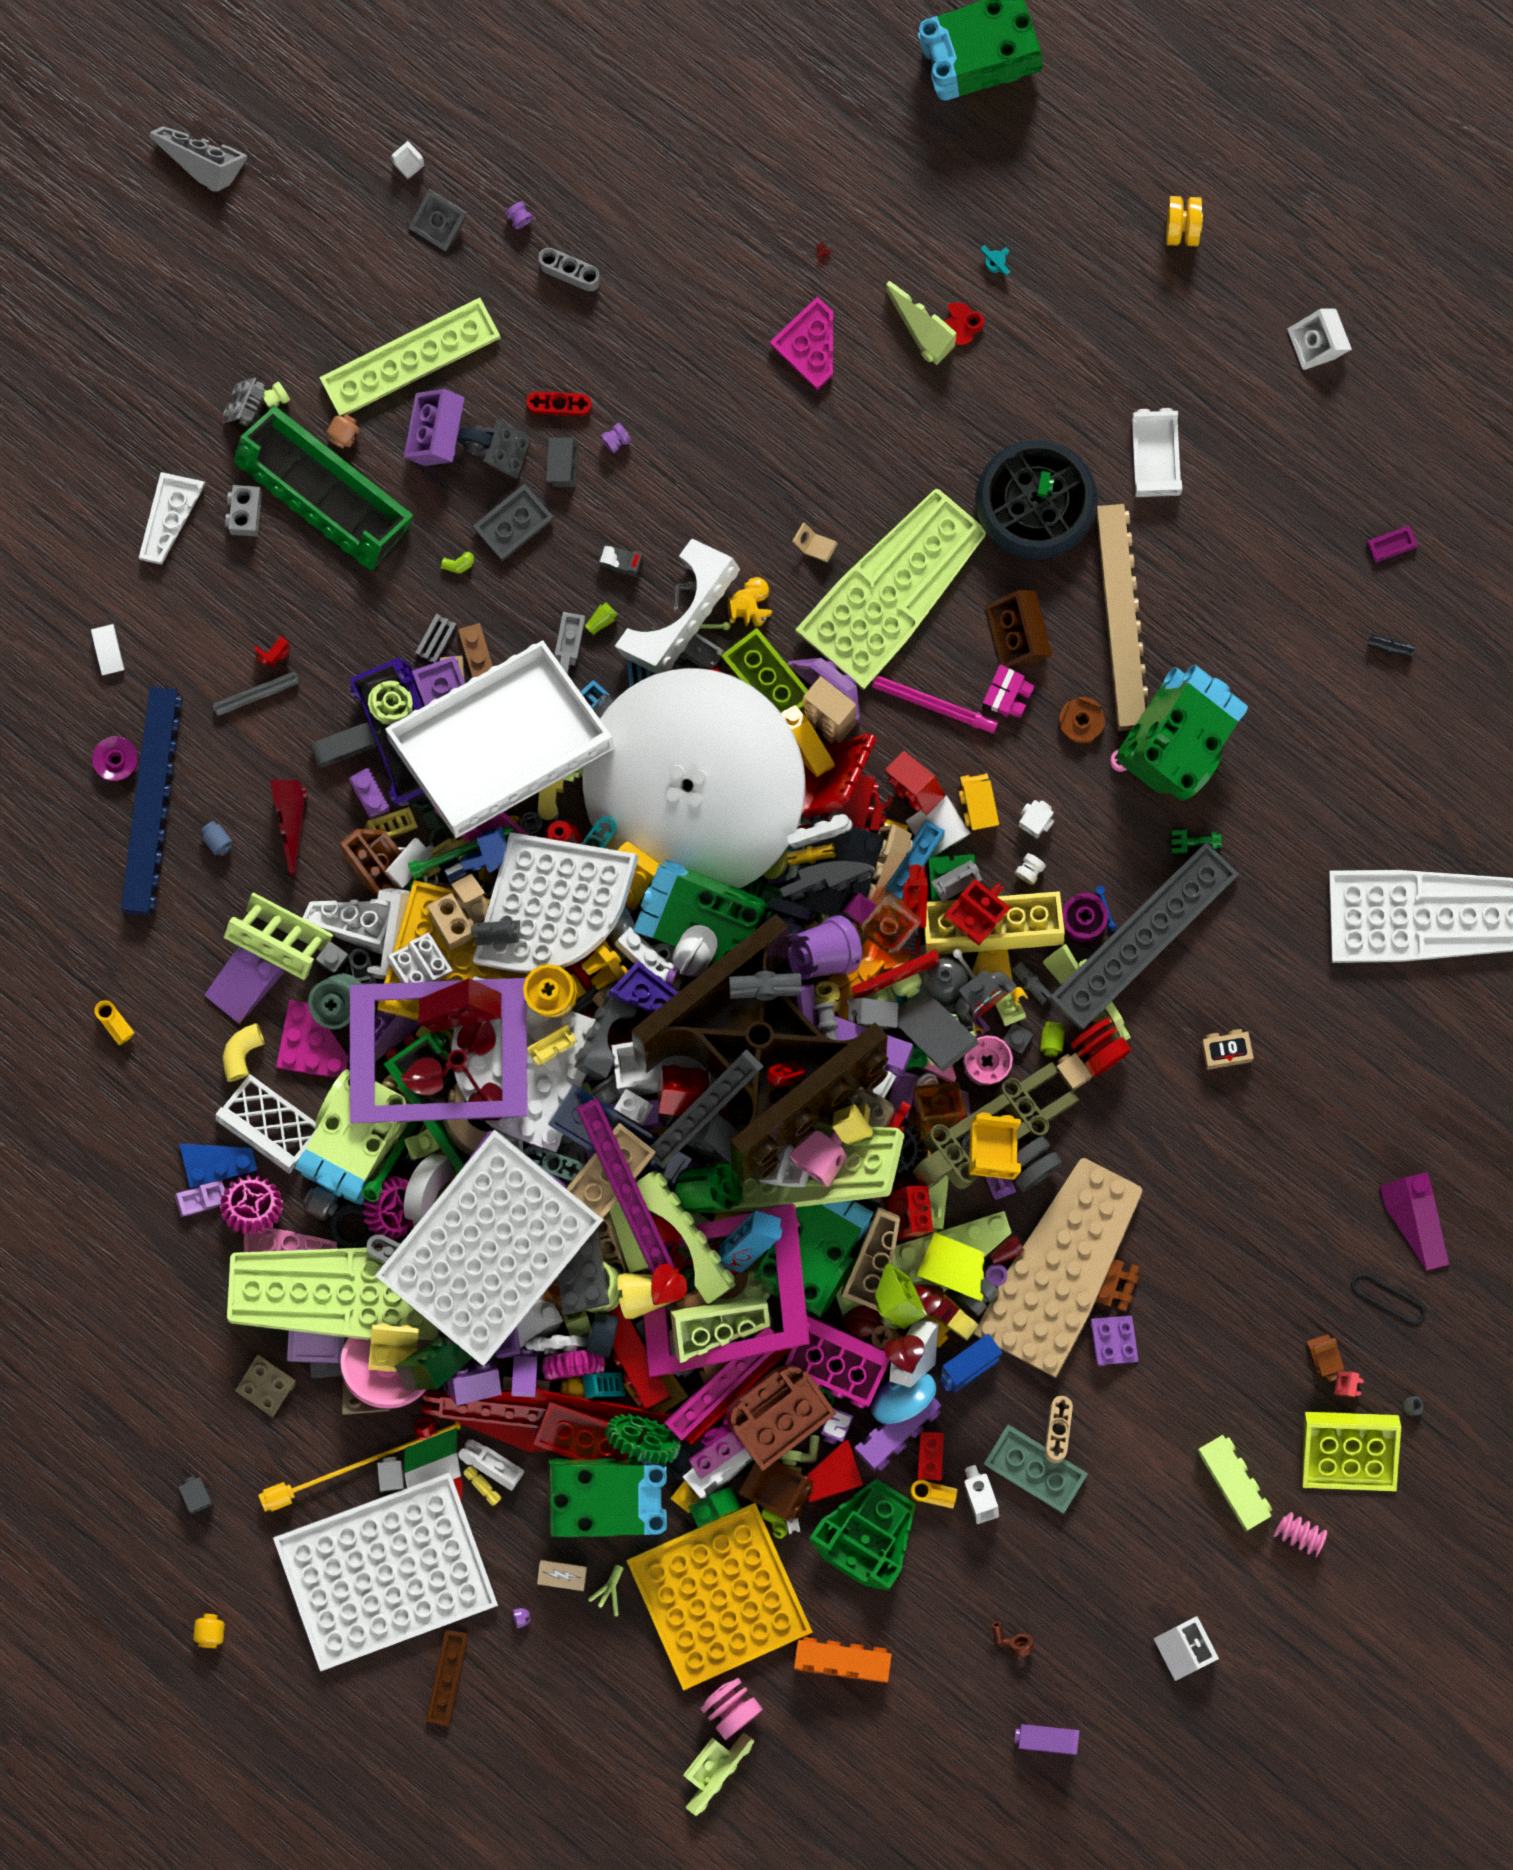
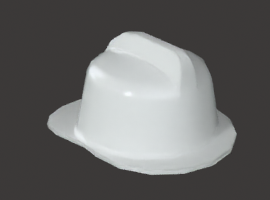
M702 925L693 926L686 930L672 956L673 964L678 968L680 974H685L689 977L698 976L707 969L718 946L714 932Z

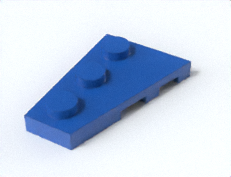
M179 1144L191 1189L204 1184L258 1172L252 1148Z

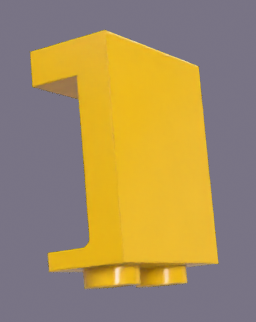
M986 1112L975 1115L970 1121L969 1175L1014 1180L1021 1173V1163H1017V1130L1021 1125V1119H1014L1011 1115L997 1117Z

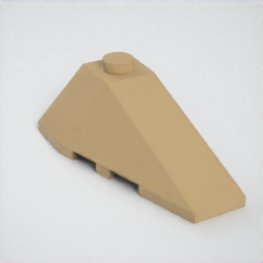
M893 824L880 827L878 834L885 836L876 864V872L873 874L867 894V899L873 903L912 847V840H910L912 834Z

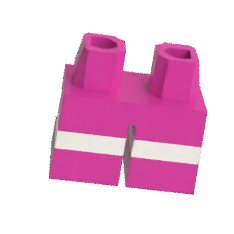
M1000 664L983 701L982 708L998 712L1004 717L1012 715L1021 718L1026 705L1015 701L1016 697L1019 694L1029 699L1034 686L1024 680L1025 676Z

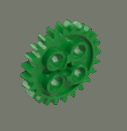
M629 1413L627 1417L623 1414H620V1417L614 1416L613 1419H610L605 1431L606 1438L609 1439L608 1443L614 1444V1449H621V1454L627 1453L629 1454L628 1458L636 1457L639 1462L643 1459L647 1464L650 1461H653L656 1465L659 1464V1461L663 1464H666L667 1461L672 1462L673 1459L677 1458L681 1447V1440L677 1439L678 1436L676 1434H672L671 1429H665V1424L659 1425L657 1420L650 1421L649 1417L643 1419L638 1414L636 1417Z

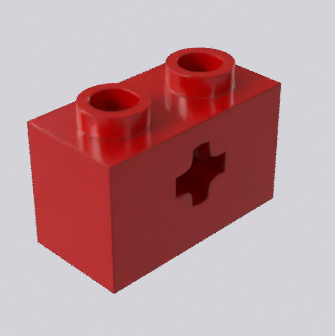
M920 1432L917 1481L941 1482L944 1433Z

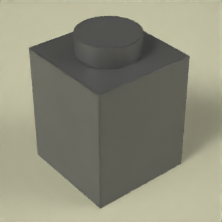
M195 1476L189 1477L182 1481V1486L178 1487L191 1514L214 1504L203 1479L200 1477L197 1479Z

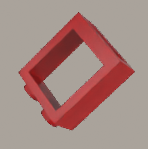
M928 1185L906 1186L884 1197L886 1211L900 1217L897 1241L912 1240L933 1232Z

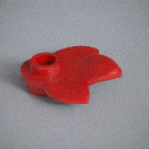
M960 302L948 304V310L952 317H949L944 322L956 332V345H966L973 340L975 333L983 329L984 317L977 311H971L967 304ZM971 320H976L977 325L971 326L969 322Z

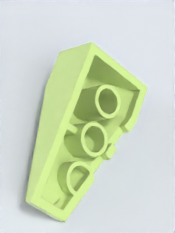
M889 281L886 284V292L919 347L921 355L928 362L931 363L933 361L937 365L955 347L956 332L935 314L930 317L922 304L914 305L911 303V297Z

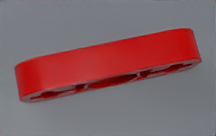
M532 392L526 400L527 408L533 414L586 416L592 410L591 399L585 394ZM535 398H539L541 403H547L546 398H550V409H546V404H539L538 408H535L531 402H534ZM559 398L566 402L565 407L560 410L553 407L554 400ZM569 399H572V404H579L580 400H583L588 406H584L583 410H579V406L572 405V410H569Z

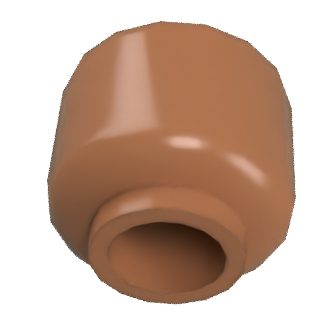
M347 414L344 417L335 416L326 431L329 437L328 441L341 449L351 447L360 432L359 427L355 425L357 420Z

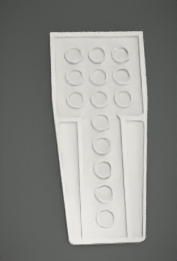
M1406 870L1329 871L1332 963L1406 962L1513 951V878Z

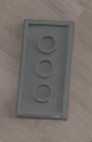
M924 988L898 1008L897 1028L942 1072L979 1044L978 1040Z

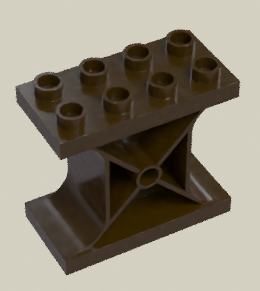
M777 914L772 916L632 1029L634 1060L646 1074L668 1057L688 1056L701 1063L711 1076L717 1080L746 1050L764 1066L732 1098L750 1118L748 1126L730 1140L731 1168L743 1182L753 1174L759 1180L769 1176L781 1163L777 1157L780 1152L789 1145L794 1149L797 1148L816 1131L812 1126L825 1115L833 1121L834 1112L852 1105V1101L848 1097L862 1086L869 1092L881 1084L888 1075V1072L884 1069L889 1060L887 1057L888 1036L876 1022L856 1038L834 1040L821 1034L787 996H777L775 999L761 1001L755 997L730 999L729 977L754 976L757 972L761 971L773 972L789 959L788 926ZM784 1062H795L806 1069L802 1081L784 1086L783 1088L773 1087L767 1080L769 1068Z

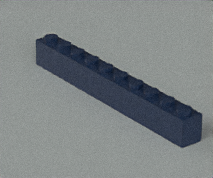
M152 686L149 689L121 910L127 914L151 916L152 910H155L157 905V896H154L155 887H159L160 874H157V866L162 864L163 853L160 851V843L165 841V829H162L163 820L167 821L168 807H165L166 798H170L171 785H168L169 776H173L174 763L171 762L172 754H176L177 741L174 740V734L179 731L180 719L177 718V711L181 710L183 698L179 696L180 694L177 689Z

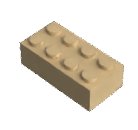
M820 676L803 696V714L810 721L813 728L823 733L821 736L830 744L833 742L838 744L842 742L856 725L857 704Z

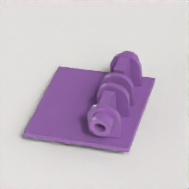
M1132 1316L1091 1319L1090 1328H1092L1093 1349H1095V1362H1097L1098 1367L1107 1366L1108 1364L1139 1362Z

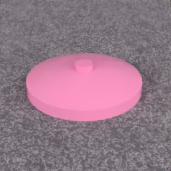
M347 1339L341 1354V1374L349 1391L360 1401L378 1408H397L412 1403L426 1391L406 1390L397 1372L368 1370L371 1340ZM418 1342V1349L428 1342Z

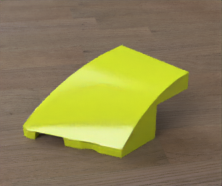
M934 1232L917 1276L982 1302L983 1294L980 1292L981 1280H984L982 1269L984 1253Z

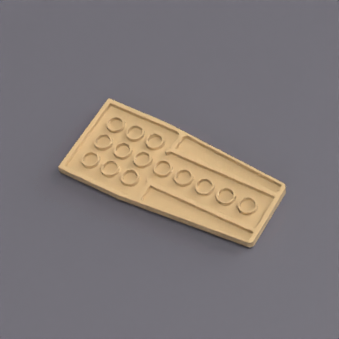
M1086 1158L1080 1159L1023 1246L1025 1251L1020 1253L1021 1256L1015 1258L1008 1269L1005 1283L998 1287L999 1294L988 1305L978 1324L979 1326L973 1334L981 1339L989 1333L1001 1350L1057 1378L1090 1316L1141 1198L1142 1188Z

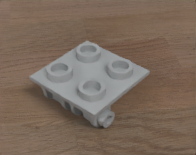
M256 378L237 383L232 391L234 396L232 402L226 406L223 412L225 416L223 423L240 419V424L248 426V423L252 422L255 415L254 411L257 410V407L246 401L259 405V401L265 392V385L261 382L254 384Z

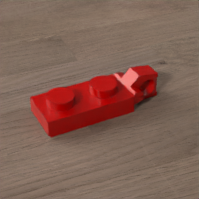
M918 864L910 865L909 878H907L906 883H903V905L912 913L915 922H912L911 917L903 910V913L910 920L907 923V919L902 915V927L905 925V929H908L911 925H914L912 929L926 927L928 882L925 867Z

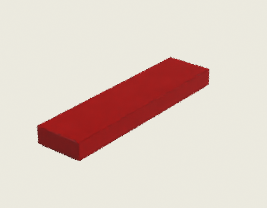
M935 949L852 986V994L855 999L864 998L938 965L940 963L939 955Z

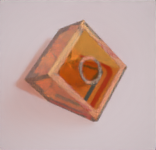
M884 888L874 902L877 907L862 925L857 924V931L894 957L921 924V920L903 900Z
M959 1081L913 1087L912 1107L921 1139H925L927 1133L935 1125L941 1124L950 1129L967 1118ZM933 1134L934 1138H935V1137H940V1136L937 1135V1134Z

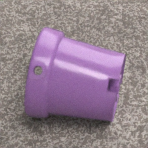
M841 915L829 917L820 925L792 935L789 938V942H792L791 947H789V959L787 961L793 973H801L802 980L830 974H852L859 968L862 961V947L859 935L852 923Z

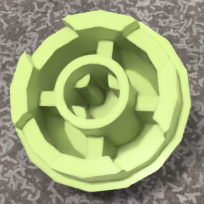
M382 682L375 686L369 694L368 705L370 712L375 720L381 724L391 725L393 722L407 717L412 712L413 702L411 694L399 685V682Z

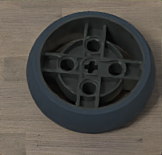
M1034 439L1012 444L1001 450L990 460L979 478L975 502L978 518L984 531L998 547L1020 558L1042 560L1068 552L1086 536L1096 516L1098 496L1095 481L1089 468L1076 453L1061 444ZM1026 460H1047L1060 465L1064 469L1056 473L1046 467H1030ZM1004 471L1009 481L1003 492V506L993 511L991 503L992 489L995 481ZM1042 471L1050 472V479H1054L1053 484H1058L1062 490L1059 492L1052 491V493L1047 492L1046 498L1037 497ZM1027 477L1031 482L1023 485L1019 482V479ZM1080 489L1082 496L1080 514L1073 526L1069 528L1064 518L1069 511L1070 494ZM1034 496L1036 499L1041 498L1039 504L1037 501L1032 502ZM1014 507H1019L1023 510V513L1015 515L1011 510ZM1050 514L1055 520L1053 522H1046L1043 520V516ZM1017 526L1031 533L1043 532L1048 540H1027L1012 534L1009 530Z

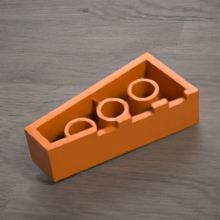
M803 1637V1640H798L794 1670L888 1683L892 1654L887 1653L886 1648L873 1647V1651L864 1650V1645L850 1644V1647L840 1646L841 1642L827 1640L826 1644L817 1643L815 1638Z

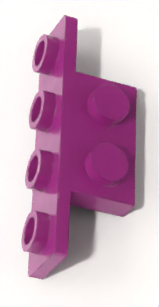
M727 1418L723 1421V1424L716 1429L707 1431L704 1437L699 1440L704 1449L691 1457L689 1463L697 1476L702 1479L745 1449L735 1433L729 1428Z

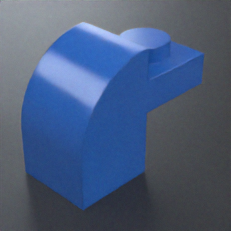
M501 826L479 832L477 842L480 851L463 856L461 860L463 870L471 869V871H476L486 865L489 873L499 867L504 858L507 845Z

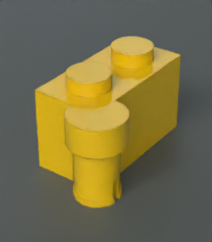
M987 773L969 777V775L960 777L962 790L959 791L961 804L966 805L967 813H963L966 827L970 826L971 830L999 825L991 781L987 780L989 779Z

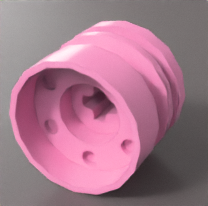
M986 1035L977 1038L979 1044L963 1056L962 1065L964 1072L972 1082L978 1085L991 1086L998 1084L1008 1075L1012 1068L1013 1057L1011 1050L1005 1041L996 1036ZM991 1057L992 1066L987 1065L983 1067V1060L981 1058Z
M739 1678L722 1685L708 1697L705 1704L700 1708L705 1713L713 1707L715 1711L708 1717L710 1721L719 1716L722 1720L716 1729L725 1740L739 1731L763 1710L754 1697L745 1702L741 1699L748 1691L746 1687L738 1693L734 1690L742 1683Z

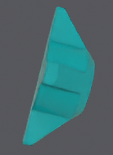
M985 245L980 248L986 257V268L990 272H1001L1006 276L1011 272L1005 266V257L1010 252L1006 247L1001 252L997 250L990 251Z

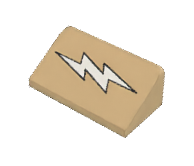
M540 1560L537 1584L584 1591L587 1567Z

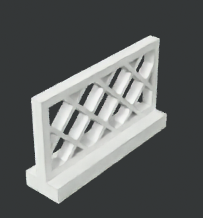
M250 1074L224 1107H221L216 1113V1121L289 1174L295 1168V1164L314 1135L313 1133L311 1136L301 1137L300 1126L310 1125L315 1129L314 1120ZM250 1082L258 1087L259 1095L246 1097L245 1088ZM273 1098L277 1101L278 1109L264 1110L263 1099ZM260 1100L261 1111L248 1112L246 1101ZM244 1102L245 1113L235 1114L229 1108L233 1103ZM291 1111L295 1114L296 1122L282 1123L281 1112ZM278 1113L280 1124L266 1126L265 1115ZM262 1115L264 1126L253 1127L249 1124V1117ZM297 1126L298 1138L285 1139L283 1128ZM281 1128L282 1140L272 1141L268 1138L267 1130ZM299 1142L300 1150L295 1157L286 1151V1143Z

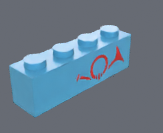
M755 1210L719 1244L718 1254L723 1267L742 1273L749 1266H752L757 1258H760L776 1241H779L782 1234V1228L780 1227L781 1218Z

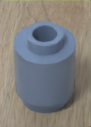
M212 821L201 829L202 839L214 855L220 854L223 856L232 849L231 844L233 841L220 824Z

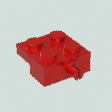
M974 879L945 913L944 918L980 946L1010 910V907L997 897L1005 889L1004 886L997 882L990 891Z

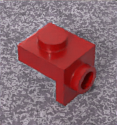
M281 636L268 653H265L256 646L254 648V652L257 655L255 658L264 666L269 664L274 668L279 660L283 661L290 652L289 642Z

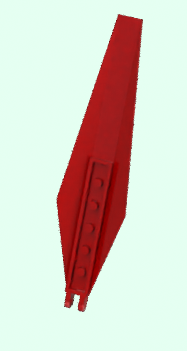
M535 1389V1397L511 1396L512 1390H501L502 1395L462 1405H456L447 1392H441L440 1394L437 1391L427 1390L422 1394L423 1400L440 1403V1406L427 1403L421 1406V1411L424 1414L458 1421L462 1425L527 1452L550 1451L534 1445L550 1400L606 1421H610L614 1416L620 1417V1414L627 1417L629 1413L633 1417H636L637 1414L643 1419L649 1417L650 1421L657 1420V1424L662 1425L672 1416V1414ZM716 1423L711 1429H716L720 1426V1423ZM685 1438L681 1440L680 1445L684 1443Z

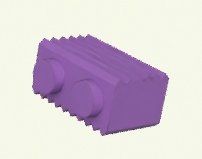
M366 768L349 778L370 820L391 812L390 806L370 769Z

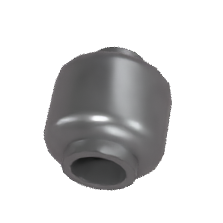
M318 1186L315 1189L311 1188L303 1202L306 1205V1212L320 1220H326L329 1216L333 1217L334 1213L339 1209V1205L336 1204L337 1195L322 1186Z

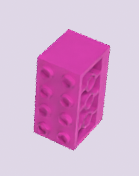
M808 1315L807 1323L810 1324L808 1329L810 1344L791 1349L785 1365L791 1364L807 1372L819 1389L825 1386L830 1389V1394L842 1399L845 1395L852 1399L850 1403L860 1408H864L865 1405L869 1407L891 1362L887 1358L885 1350L879 1349L868 1341L856 1338L842 1329ZM818 1349L821 1359L818 1358L814 1361L810 1352ZM839 1359L843 1368H839L836 1371L833 1369L834 1365L831 1362ZM861 1369L864 1379H854L853 1370Z

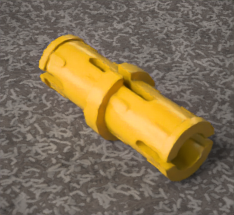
M833 843L818 847L811 845L807 846V849L787 852V858H797L789 859L788 863L790 866L807 862L814 864L817 860L835 858V852L830 851L835 850Z

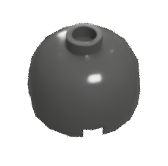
M939 958L940 963L925 971L923 987L939 1003L950 1005L958 1001L959 990L969 982V977L959 961L952 958Z

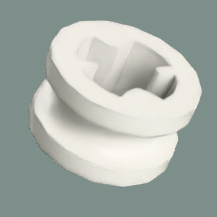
M798 1518L794 1519L792 1523L786 1520L789 1534H792L794 1530L800 1532Z

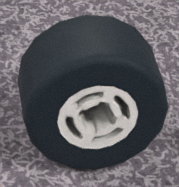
M601 1312L595 1313L588 1336L586 1352L603 1357L610 1355L617 1331L618 1317Z

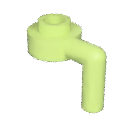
M810 1435L808 1454L789 1450L778 1460H783L782 1464L787 1466H796V1462L814 1464L817 1461L820 1436Z

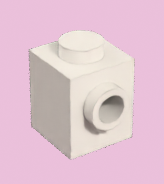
M1034 800L1031 805L1027 803L1020 813L1023 817L1019 821L1018 827L1038 839L1043 830L1047 832L1054 823V820H1052L1054 812L1051 811V806L1044 801L1038 802Z

